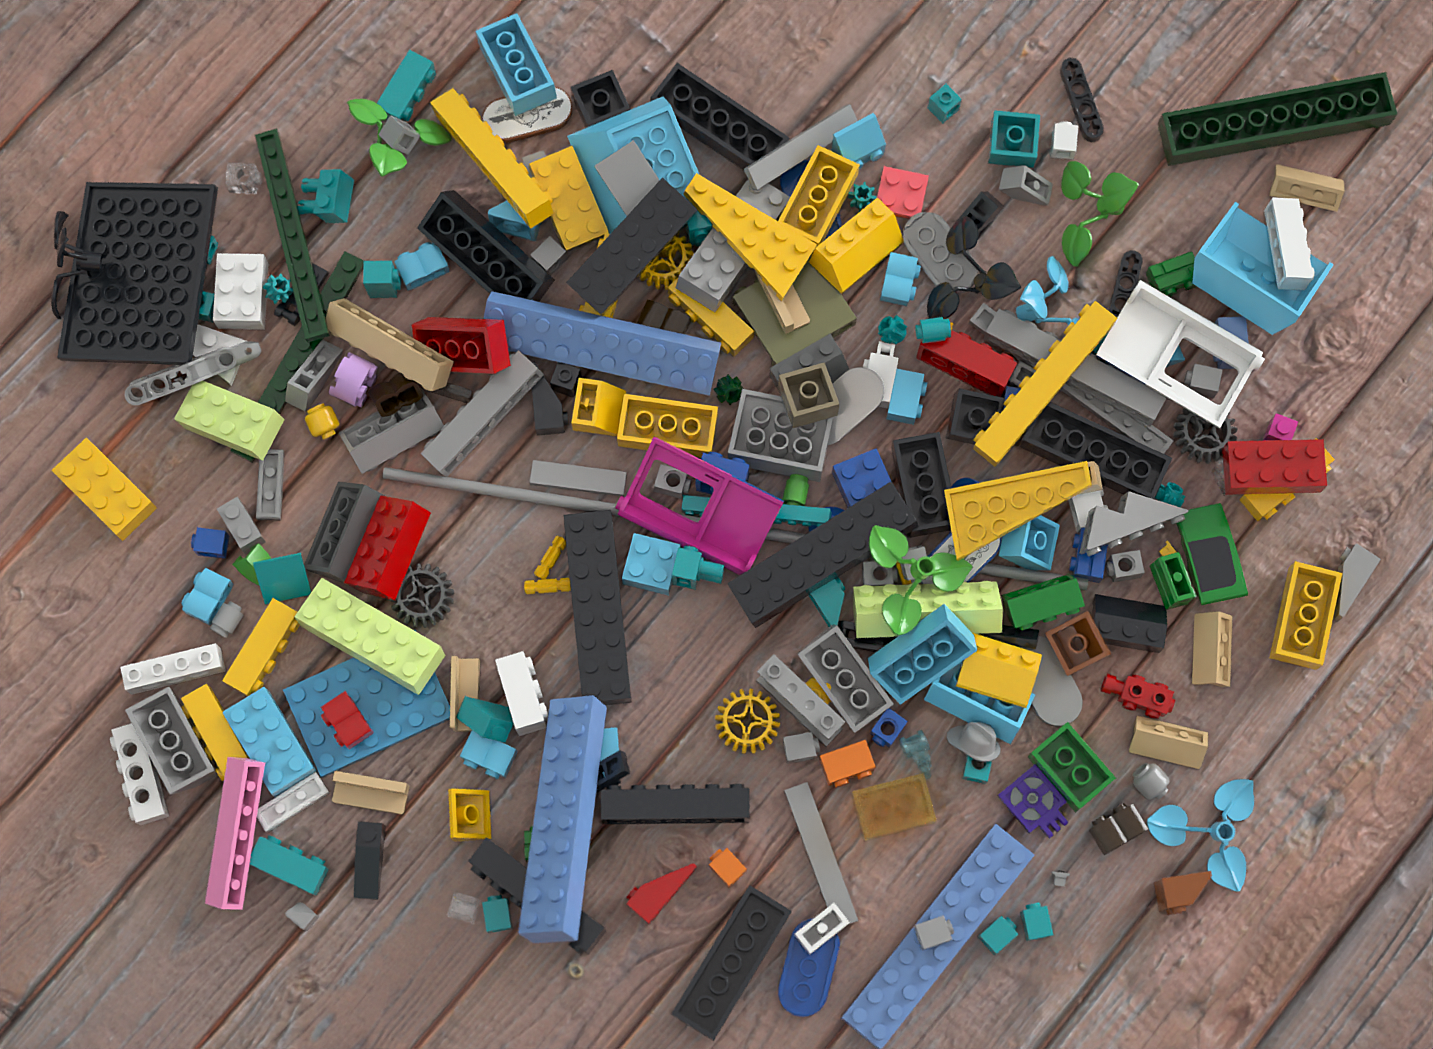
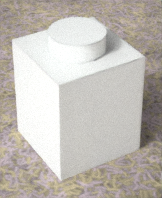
M1070 122L1055 123L1052 131L1050 157L1073 160L1077 148L1078 125H1072Z

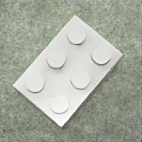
M217 254L213 321L218 329L265 330L267 300L265 296L267 294L266 290L262 287L268 282L269 263L264 254Z
M522 651L496 659L499 675L518 735L522 736L547 728L545 721H548V712L544 702L540 703L538 699L543 696L537 679H532V675H536L531 657H526Z

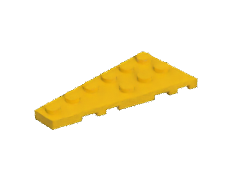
M696 173L683 195L702 215H705L713 223V228L724 235L727 243L750 268H754L762 277V281L777 293L776 296L782 302L814 252L817 244Z
M1087 461L944 490L957 561L1092 487Z

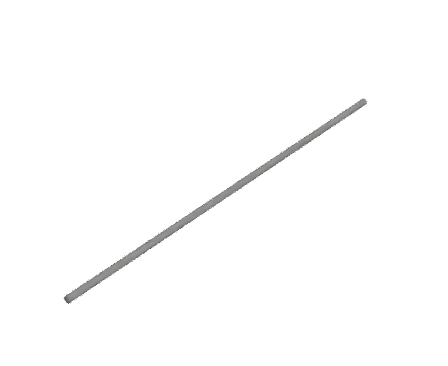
M385 467L383 471V479L589 512L611 510L612 515L619 516L617 515L619 510L615 509L617 504L388 467ZM680 514L694 522H698L701 518ZM770 528L765 540L791 544L806 534ZM988 563L979 572V574L1035 583L1062 576L1061 574ZM1075 577L1077 578L1080 590H1087L1088 579Z

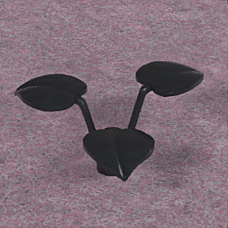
M57 211L54 221V248L58 250L57 266L62 268L64 256L76 258V267L81 269L56 276L51 293V307L57 319H61L57 308V295L62 279L78 274H87V270L100 272L102 253L89 252L66 243L69 239L63 224L69 215L63 211ZM65 248L70 249V250H73V251L78 252V253L75 254V253L67 252V251L65 250Z
M967 216L960 218L949 230L946 237V247L954 255L962 252L980 274H977L974 278V288H952L948 282L937 285L928 298V319L938 317L947 319L952 316L959 306L960 299L956 293L958 291L974 292L976 294L981 292L986 299L997 300L1021 289L1013 269L1004 262L996 263L986 272L968 254L967 250L976 246L979 234L975 222Z

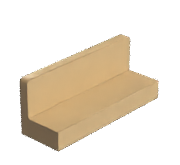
M1276 164L1275 176L1269 195L1278 198L1299 199V203L1337 212L1344 194V181Z
M755 271L785 334L810 323V319L793 284L781 302L776 296L777 293L769 285L767 286L762 281V277Z
M1219 611L1197 613L1194 615L1192 684H1212L1219 687H1230L1231 615Z
M451 656L450 728L454 732L472 731L471 728L457 719V713L465 696L479 699V658L459 659L457 656Z
M1136 716L1134 735L1129 752L1200 769L1208 748V733Z
M339 771L334 772L333 781L335 782V788L332 798L334 803L404 814L409 792V785L407 783Z

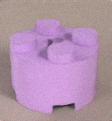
M348 352L347 357L343 358L334 375L336 377L335 382L337 383L335 387L330 386L329 395L355 407H362L367 398L365 394L367 387L372 388L376 381L378 367L374 363Z

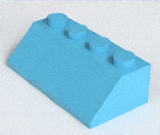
M962 662L932 682L924 698L925 701L968 723L981 722L991 726L995 731L996 737L1009 744L1012 743L1035 697V694L1031 693L1028 705L1024 708L957 687L956 684Z

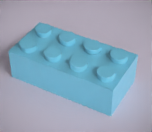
M517 13L476 30L479 47L515 116L557 99L554 82Z
M943 604L919 621L911 631L898 636L868 658L870 674L901 705L975 653L977 646L974 634Z
M262 687L222 712L249 758L265 762L262 780L274 797H277L314 772H318L266 687Z

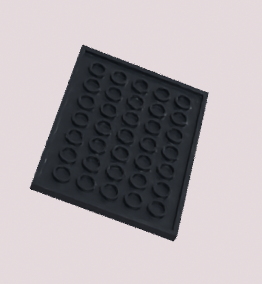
M86 182L76 247L88 250L89 252L102 253L100 272L87 270V274H78L70 277L57 356L59 360L183 365L192 361L218 187L215 184ZM74 258L72 271L80 270V267H76V258Z

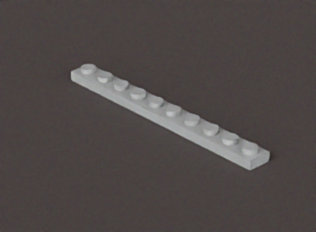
M983 303L970 319L969 324L985 335L996 312ZM1013 355L1014 357H1016L1017 359H1019L1021 362H1023V363H1025V364L1031 366L1032 368H1034V365H1032V364H1030V363H1028V362H1026V361L1020 359L1019 357ZM1065 383L1060 389L1120 434L1163 454L1174 441L1153 425L1149 426L1068 383Z

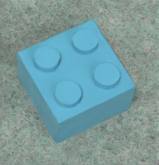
M1041 515L1002 537L999 556L1025 569L1051 570L1060 525Z
M634 533L622 576L623 585L669 596L672 586L673 567L680 544Z

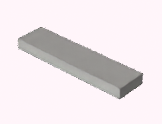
M533 460L530 485L624 497L627 472Z

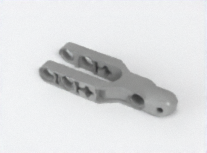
M245 341L232 347H222L207 354L194 357L191 362L183 365H172L140 377L129 384L125 390V399L129 404L136 406L191 386L257 358L261 353L260 345L258 342ZM246 348H251L252 351L247 352ZM225 352L230 353L233 356L232 363L223 364L220 360V355ZM179 371H181L182 374H187L184 380L182 376L175 378ZM161 379L164 381L165 387H156L154 380ZM139 388L143 395L140 397L135 396L131 389Z

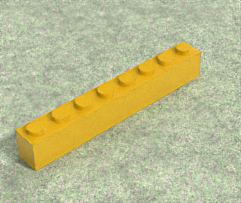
M452 88L430 102L436 118L530 229L554 214L551 206L553 200L549 193L540 190L541 186L536 178L528 176L529 173L524 164L516 162L517 159L511 149L506 150L504 148L505 145L499 135L494 136L492 134L493 131L486 121L482 122L480 120L481 117L474 107H469V103L463 94L459 95Z
M1094 301L1091 306L1088 304L1084 306L1078 314L1081 317L1076 324L1071 322L1063 332L1066 335L1061 342L1056 340L1048 350L1051 354L1047 359L1041 358L1033 368L1036 372L1030 378L1027 375L1018 386L1021 390L1016 396L1012 393L1003 404L1006 408L1001 413L997 411L988 422L991 424L986 431L981 430L973 439L976 442L973 450L994 467L997 466L1116 323L1118 318L1098 302Z

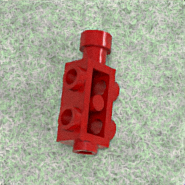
M1107 673L1101 686V692L1109 695L1111 693L1119 695L1117 701L1123 703V708L1130 711H1136V708L1146 711L1145 715L1153 719H1159V716L1164 717L1167 713H1171L1175 704V699H1172L1174 691L1168 690L1167 685L1158 682L1154 684L1145 682L1146 679L1135 674L1127 676L1124 681L1116 679V676ZM1133 687L1140 690L1139 695L1133 693ZM1156 695L1163 698L1162 703L1156 701Z

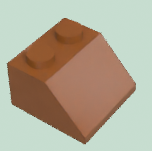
M1089 611L1045 633L1067 676L1111 654Z
M1211 871L1162 878L1154 882L1159 912L1166 911L1167 915L1185 912L1186 907L1194 903L1212 877Z

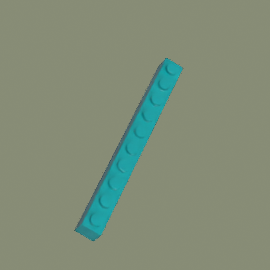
M683 495L681 510L685 515L694 516V514H700L702 516L710 497ZM782 504L773 523L782 524V522H785L788 525L802 524L805 527H811V525H817L818 527L831 519L832 512L829 508Z

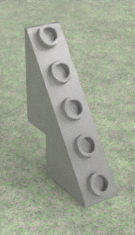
M1127 492L1121 496L1117 512L1095 506L1089 511L1079 554L1087 553L1088 556H1092L1101 552L1100 547L1108 545L1109 548H1113L1123 543L1121 539L1129 537L1131 541L1143 536L1142 531L1150 529L1152 533L1164 528L1163 523L1171 521L1173 525L1185 520L1184 514L1188 510Z

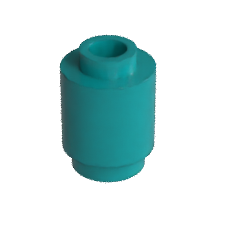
M943 317L919 320V325H915L916 337L921 339L922 343L945 341L946 338L951 337L949 319H943Z

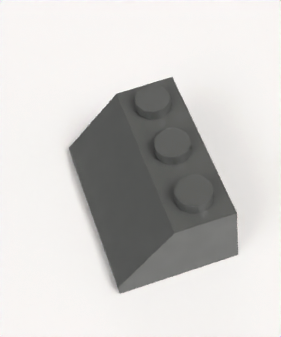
M828 334L771 367L769 377L779 391L778 382L779 375L825 362L833 384L850 369L832 335Z

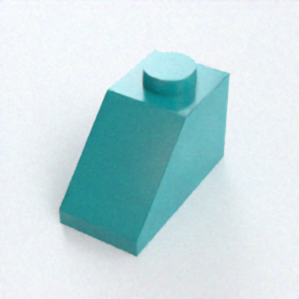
M839 578L828 582L808 595L828 627L833 624L838 625L845 595L843 591L846 589Z
M467 696L464 697L457 713V719L480 736L504 743L514 724L509 707Z

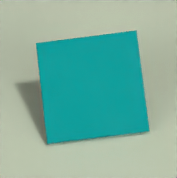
M301 553L253 562L265 604H269L272 598L284 601L311 594L312 591Z

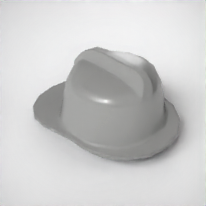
M970 722L966 725L951 728L947 732L948 742L975 760L982 762L992 761L1000 755L1001 748L996 741L995 731L985 723Z

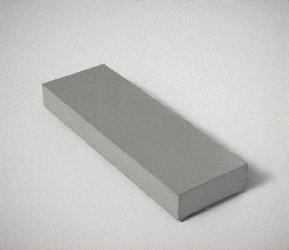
M269 449L264 460H259L257 520H281L284 450Z

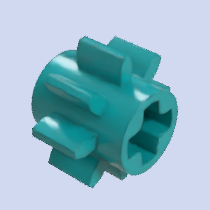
M866 182L859 186L854 184V192H848V198L853 199L850 202V207L855 206L859 212L877 198L872 195L875 188H869L866 186Z
M281 273L276 278L270 275L267 279L268 282L262 287L266 290L267 295L265 298L273 300L274 304L279 300L285 303L289 299L288 295H291L293 289L290 288L291 280L284 278Z
M897 315L894 318L888 316L882 319L878 326V334L882 336L881 340L885 343L892 342L895 345L902 342L907 334V326L903 324L904 320Z
M1168 482L1166 487L1162 484L1160 485L1155 499L1181 508L1185 495H1182L1183 489L1179 485Z

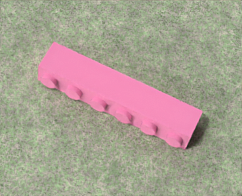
M227 758L205 904L220 909H243L265 762L249 758Z

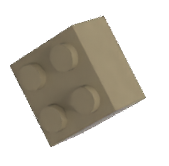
M825 362L779 375L778 388L792 428L838 416L839 401Z

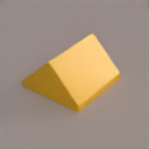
M448 789L450 838L454 842L485 840L486 837L492 839L489 790Z

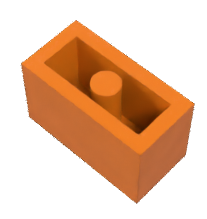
M866 740L828 752L819 757L828 786L834 784L835 788L848 784V779L856 776L858 780L867 778L872 775L871 771H874L876 768Z

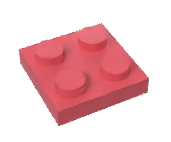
M884 166L877 198L895 216L910 219L922 210L929 175Z

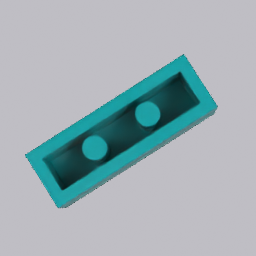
M411 50L407 52L377 102L385 110L387 120L390 115L403 121L410 120L413 114V107L416 102L419 103L422 100L425 87L428 83L431 84L436 76L433 61Z
M268 835L267 839L260 836L251 853L249 864L317 896L329 871V868L324 866L326 861L313 855L311 859L302 856L304 851L290 845L289 849L280 846L282 841L271 835Z

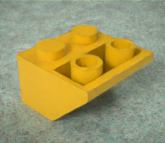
M579 378L571 422L573 430L618 436L623 398L626 390L604 381Z

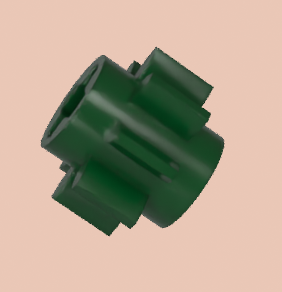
M727 374L726 377L718 379L717 387L713 390L721 403L726 400L731 405L738 400L740 401L742 389L744 388L741 386L742 382L737 376L732 379Z

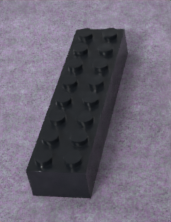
M889 482L727 584L752 625L757 628L804 599L811 592L871 557L869 536L873 526L893 528L904 536L919 526L893 483Z
M611 510L563 515L582 696L594 695L604 705L632 703Z

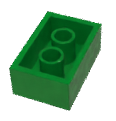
M1070 573L1001 595L1009 622L1015 628L1019 627L1020 630L1031 628L1034 626L1033 622L1040 620L1043 623L1057 619L1056 615L1066 613V615L1080 612L1079 608L1085 606L1077 578Z
M1068 722L1028 755L1032 763L1036 764L1075 813L1116 779Z

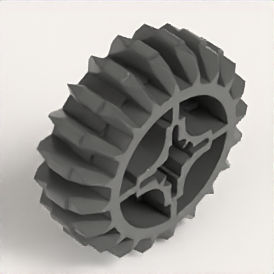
M1185 408L1182 410L1183 414H1178L1176 418L1179 422H1175L1173 428L1177 430L1173 433V437L1180 438L1176 441L1175 445H1183L1180 451L1181 454H1184L1186 451L1189 452L1188 460L1196 456L1197 463H1200L1203 458L1206 464H1210L1212 458L1215 462H1218L1221 459L1220 456L1223 457L1222 448L1228 441L1237 440V436L1233 434L1238 429L1231 426L1235 422L1234 418L1228 419L1226 417L1221 426L1223 432L1222 443L1218 440L1219 436L1216 433V426L1201 417L1198 418L1197 415ZM1188 422L1192 424L1191 428L1195 433L1192 439H1190L1187 431ZM1210 427H1212L1209 431V434H1206V436L1202 435L1201 437H1199V435L1202 433V430H1208ZM1200 443H1204V444L1208 445L1209 448H1210V447H1213V448H1211V449H1206V448H1201V447H1199V446H1197V445L1200 444Z
M417 563V570L415 571L409 566V573L405 575L396 599L389 600L397 602L391 608L393 611H398L396 616L399 619L405 616V624H409L413 619L414 627L417 628L419 622L422 621L423 627L427 628L428 620H431V623L436 625L435 617L438 616L441 620H444L445 617L441 612L450 613L451 609L446 604H453L454 600L447 596L455 593L453 589H447L452 585L451 580L444 581L447 578V574L443 572L438 575L440 572L439 567H435L431 572L430 564H426L425 569L422 570L421 564ZM428 578L438 584L435 586L432 584L424 586L420 583L419 579ZM412 582L413 591L403 600L404 591ZM418 586H419V588L421 589V591H423L424 593H426V594H425L426 605L424 604L423 600H420V598H418V597H419V590H418V588H417ZM441 591L440 600L432 609L431 600ZM409 605L412 607L420 605L424 608L425 613H415L406 607Z

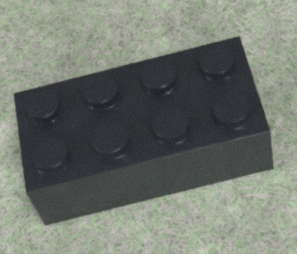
M940 432L893 440L891 450L901 497L919 526L909 533L910 538L950 531L951 526L944 490L952 489Z

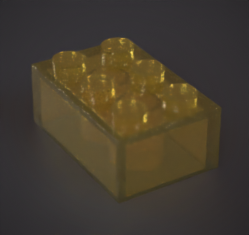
M924 773L852 791L851 797L864 842L932 825L937 821Z

